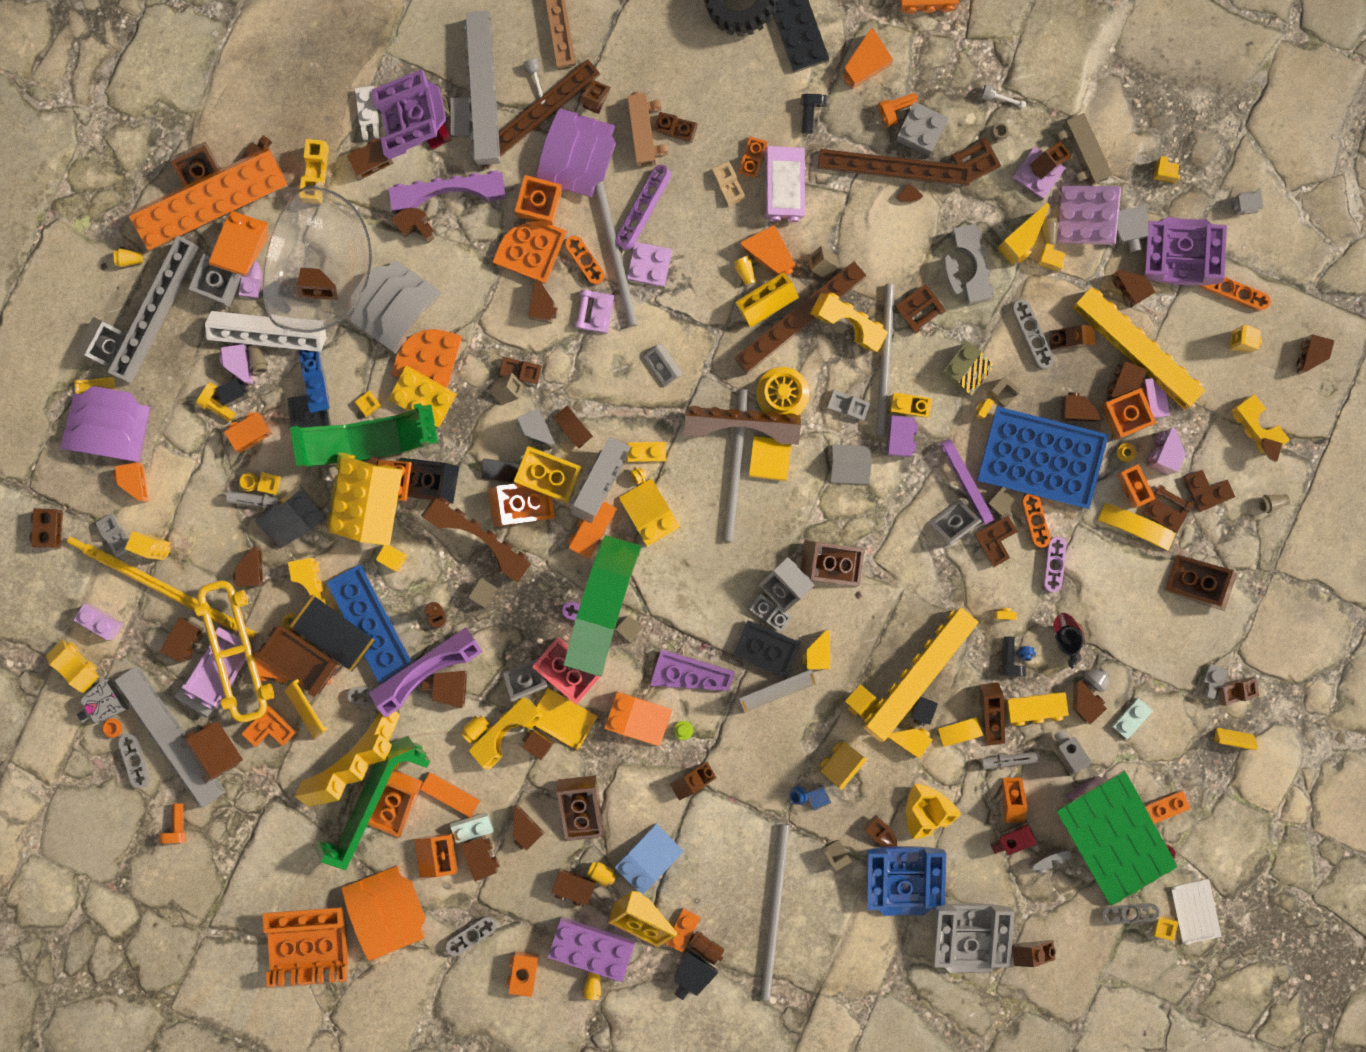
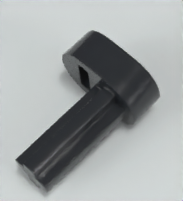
M801 95L803 134H813L815 107L827 106V95Z
M1003 636L1002 665H999V675L1026 677V666L1014 665L1015 637Z

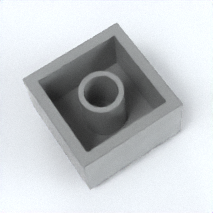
M914 102L895 142L930 157L948 121V117Z
M203 254L189 290L230 307L242 275L209 265L210 256Z
M788 557L758 584L784 612L797 603L814 586L810 578L804 575Z

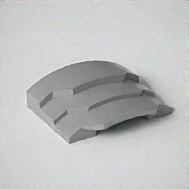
M395 259L389 266L374 267L352 296L354 312L350 321L396 354L407 340L405 337L407 332L426 307H432L441 295V292Z
M956 903L937 906L935 908L934 921L935 952L933 966L945 967L949 973H989L995 967H1010L1015 911L1011 907L983 903Z

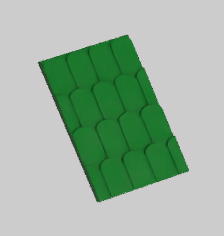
M1125 770L1108 780L1100 776L1095 777L1068 793L1066 797L1069 803L1056 810L1110 906L1119 903L1124 898L1136 893L1141 888L1177 868L1176 862Z

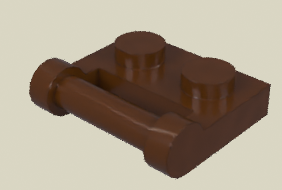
M986 137L980 139L979 143L959 153L951 154L955 164L972 166L970 183L1001 167ZM981 149L985 150L986 153L963 163L962 159Z
M924 284L895 306L914 334L918 333L920 328L933 318L946 312L927 284ZM930 304H933L935 307L917 322H914L912 318Z
M1160 484L1153 494L1155 499L1148 502L1142 515L1174 533H1178L1194 503L1181 499L1167 491ZM1160 496H1163L1182 507L1181 512L1176 511L1158 499Z

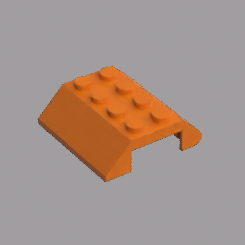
M342 907L262 913L263 931L268 935L270 970L266 972L267 987H277V984L279 987L284 986L286 973H291V986L297 985V981L298 985L316 984V980L318 984H322L325 970H330V983L336 982V976L337 982H347L349 965L347 927Z

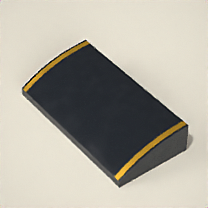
M313 594L289 625L351 672L375 642L373 638Z

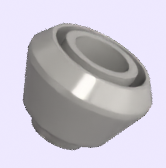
M1101 667L1099 669L1093 668L1084 674V679L1097 691L1104 692L1109 683L1107 678L1109 674Z

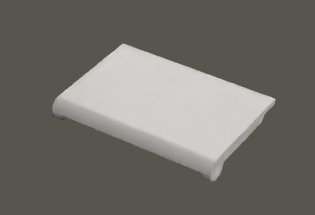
M1209 879L1172 886L1171 890L1183 945L1221 937Z

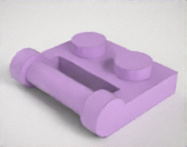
M581 289L579 312L574 327L608 334L614 295ZM592 298L594 303L589 324L584 321L588 299Z

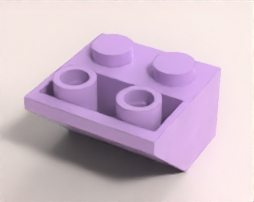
M1171 427L1157 434L1154 441L1156 446L1147 457L1149 461L1148 467L1166 475L1179 472L1186 455L1176 429Z

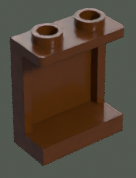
M219 721L214 724L210 722L205 724L198 733L193 731L184 737L185 741L181 744L182 748L188 747L204 772L201 778L205 784L236 767L243 761Z

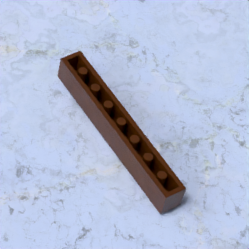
M853 261L735 357V361L746 374L750 373L816 319L810 313L821 293H834L839 296L838 300H840L865 279L866 274Z

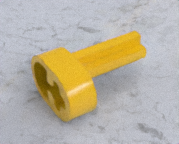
M209 382L198 397L196 405L204 410L208 408L231 423L237 413L214 399L217 394L215 388L218 386Z

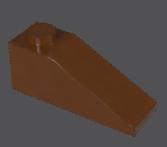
M999 682L980 684V704L986 746L1005 744L1003 691Z

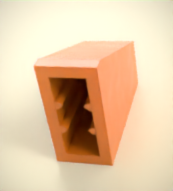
M873 28L869 30L843 71L844 81L847 85H851L853 89L891 66L893 58Z
M775 225L740 243V247L744 252L775 276L783 272L787 276L793 273L796 265Z

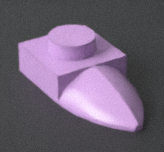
M256 260L247 275L241 276L239 296L260 298L262 272Z

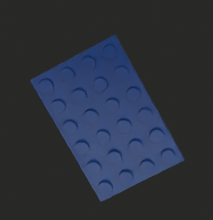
M996 406L977 481L1000 487L1004 486L1019 492L1090 509L1109 435Z

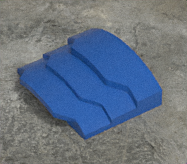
M891 846L867 850V910H879L884 916H924L930 910H935L937 906L945 905L946 852L944 849L919 846Z

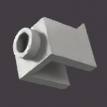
M1261 187L1255 192L1239 193L1236 198L1231 200V207L1235 210V215L1257 213L1259 209L1264 208Z

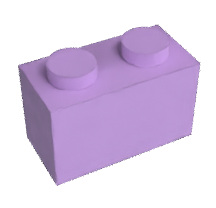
M83 604L74 619L77 623L106 640H114L124 624L93 604Z

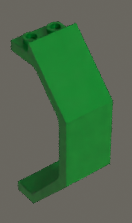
M421 403L415 404L414 409L398 415L345 425L306 428L299 426L290 427L295 462L298 467L337 464L338 453L354 455L355 458L353 459L365 461L370 460L372 457L382 458L404 454L438 443L432 404L425 406Z
M604 535L576 616L563 666L602 676L628 584L641 552V545Z

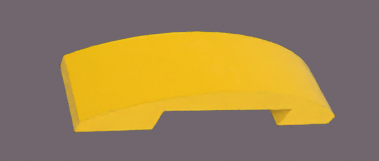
M1104 503L1097 521L1135 535L1166 551L1169 550L1176 534L1151 520L1108 503Z

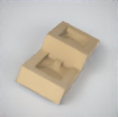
M730 162L712 169L728 207L746 199Z

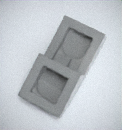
M832 390L825 408L864 421L870 403Z
M113 513L96 522L102 537L107 540L114 556L118 558L128 552L125 547L129 537Z

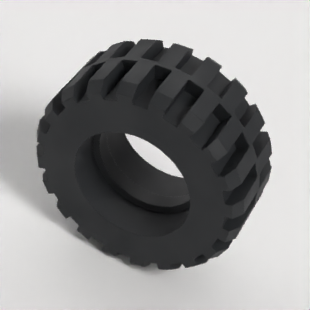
M704 0L713 23L720 30H726L727 34L733 35L736 32L737 36H744V33L747 32L748 35H752L754 30L758 29L761 31L764 29L763 24L770 23L772 20L771 15H775L777 10L775 5H778V0H756L749 8L735 11L728 9L724 4V0Z

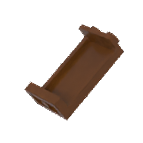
M275 626L269 633L270 639L268 642H264L257 652L259 654L257 658L265 661L292 681L298 679V685L306 689L311 696L318 697L340 664L285 626Z

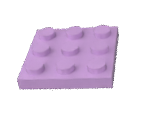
M1062 186L1057 243L1116 245L1121 187Z

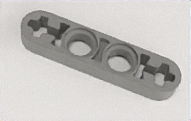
M1023 299L1016 301L1012 306V313L1038 368L1048 369L1053 365L1054 357L1028 301ZM1019 304L1026 307L1024 310L1025 316L1027 314L1030 315V317H1026L1022 321L1020 318L1023 317V313L1017 311ZM1026 321H1031L1034 324L1032 331H1027L1024 328ZM1034 338L1041 340L1042 346L1040 348L1032 346ZM1042 349H1045V351L1042 354L1044 358L1048 357L1049 359L1047 365L1045 363L1041 364V353L1036 355V352H1040Z

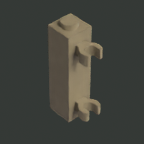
M1074 113L1068 116L1067 121L1063 125L1065 130L1057 133L1055 139L1059 143L1069 138L1084 170L1074 177L1076 184L1088 179L1090 185L1094 186L1108 180L1113 174L1085 114L1078 115Z

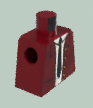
M1025 820V823H1018L1000 832L999 840L990 843L994 854L1005 850L1007 855L1037 844L1027 820ZM1009 839L1015 840L1013 843L1007 842Z

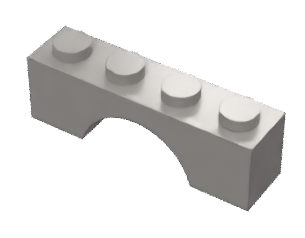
M976 224L953 228L951 235L955 251L966 254L974 266L972 279L963 286L967 306L990 301L992 295H994V289L988 280L990 271L988 265L985 266L984 262L986 253L984 247H981L980 244L982 239L980 228L977 229Z

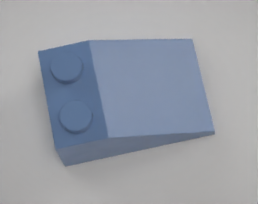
M656 823L615 864V868L643 895L682 854L683 850Z

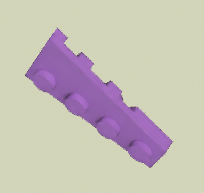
M661 648L650 686L729 691L735 671Z

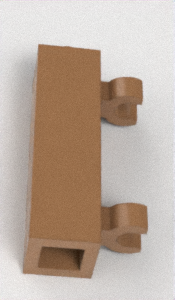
M633 92L627 97L637 167L656 165L655 156L668 155L667 144L653 145L649 117L650 111L662 110L661 100L647 102L646 93Z

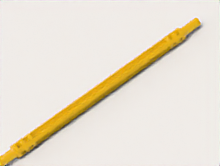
M69 537L67 540L68 544L83 551V554L194 611L195 605H199L197 599L89 543L85 544L73 537ZM210 607L211 620L234 632L238 631L234 618ZM245 627L248 637L255 639L257 632Z

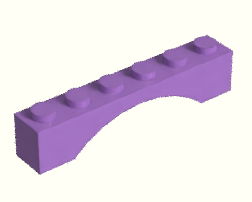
M493 170L484 175L472 173L468 175L469 177L463 178L461 176H452L449 180L436 178L427 183L415 181L412 182V185L406 186L405 184H395L389 188L391 210L396 215L406 208H418L426 200L447 192L471 193L488 202L507 199L504 176L502 172Z
M465 627L372 690L369 694L376 707L386 718L401 708L412 690L428 676L445 667L467 663L483 651Z

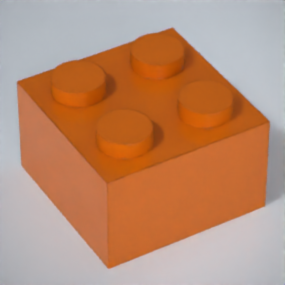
M524 175L515 208L516 216L554 225L563 192L562 185Z
M1142 388L1101 405L1115 440L1156 424Z

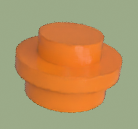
M111 718L104 722L102 729L107 737L114 738L121 734L123 727L118 719Z

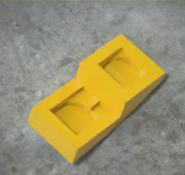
M978 717L938 728L943 747L983 736Z

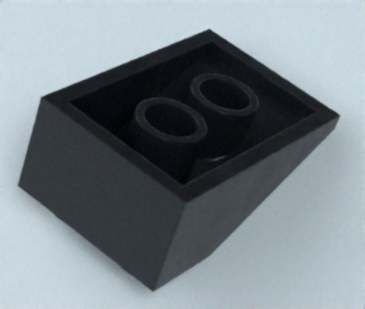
M400 458L399 461L412 463L407 497L431 501L433 497L439 499L441 496L450 504L454 503L459 466L444 462Z
M299 484L254 521L273 543L281 549L313 529L326 517L324 511Z

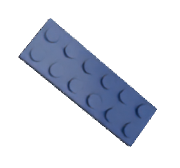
M361 564L326 582L344 618L375 640L374 644L365 654V658L379 685L413 663Z

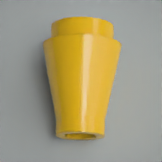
M120 248L119 250H114L115 266L125 267L143 264L142 252Z
M748 256L733 261L735 264L734 268L745 286L755 282L752 262Z
M592 972L588 973L582 991L584 999L599 1000V995L601 996L600 975Z

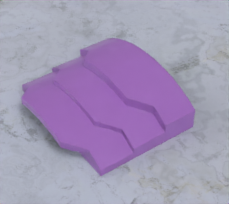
M422 69L372 89L374 106L382 112L386 136L381 138L383 154L388 159L405 154L407 149L436 137L437 130L446 121L440 88L427 81Z
M559 109L545 140L537 178L561 184L563 190L592 198L595 186L605 180L608 165L616 146L612 136L615 125L581 116L575 112Z
M1166 217L1162 221H1148L1144 276L1148 280L1176 285L1223 283L1225 277L1227 225L1212 224L1207 219H1180Z
M91 386L82 394L73 393L61 449L140 463L150 406L140 405L129 392Z

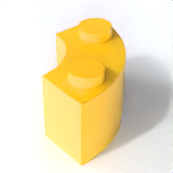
M61 639L46 655L49 665L55 668L69 685L84 693L99 678L95 671L97 667L91 661H87L77 651L78 647L74 643H67Z
M860 684L845 702L849 705L847 709L854 716L858 714L865 720L871 712L874 714L878 709L876 705L879 700Z

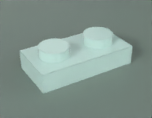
M1136 698L1115 721L1112 727L1128 740L1153 711L1142 700Z
M488 812L450 824L456 843L494 832Z

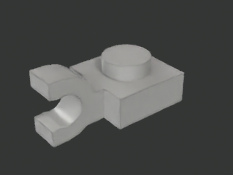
M1208 664L1202 680L1203 683L1207 684L1202 697L1207 699L1215 698L1216 688L1224 685L1228 670Z

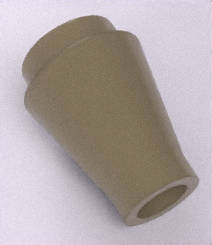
M1048 218L1043 221L1041 230L1045 245L1047 243L1057 245L1056 240L1059 227L1057 218Z
M259 345L249 346L247 348L249 370L255 375L265 373L268 370V363Z
M1287 494L1263 495L1259 499V508L1263 513H1271L1290 504Z

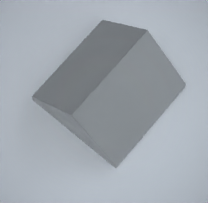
M832 444L830 483L869 484L872 465L871 446Z
M959 499L929 523L946 546H949L982 521Z
M538 659L503 672L511 702L549 686L547 679L532 667Z

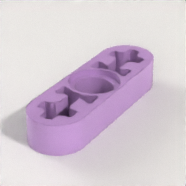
M1061 537L1051 538L1050 543L1047 545L1043 587L1048 592H1057L1062 587L1066 542ZM1056 540L1061 545V548L1057 549V554H1061V557L1050 556L1051 553L1055 554V547H1052V544L1056 543ZM1053 559L1058 560L1060 563V567L1057 570L1050 568L1049 564ZM1049 572L1059 573V576H1054V582L1057 583V586H1054L1053 589L1048 585V581H1052V575L1049 576Z

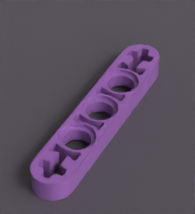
M660 164L653 169L616 237L617 245L623 250H629L634 246L671 178V172L665 165ZM652 187H656L655 193L649 195V190ZM647 203V208L644 211H640V207ZM638 220L637 226L631 228L632 222Z
M950 438L940 442L944 454L978 517L984 525L992 522V514Z

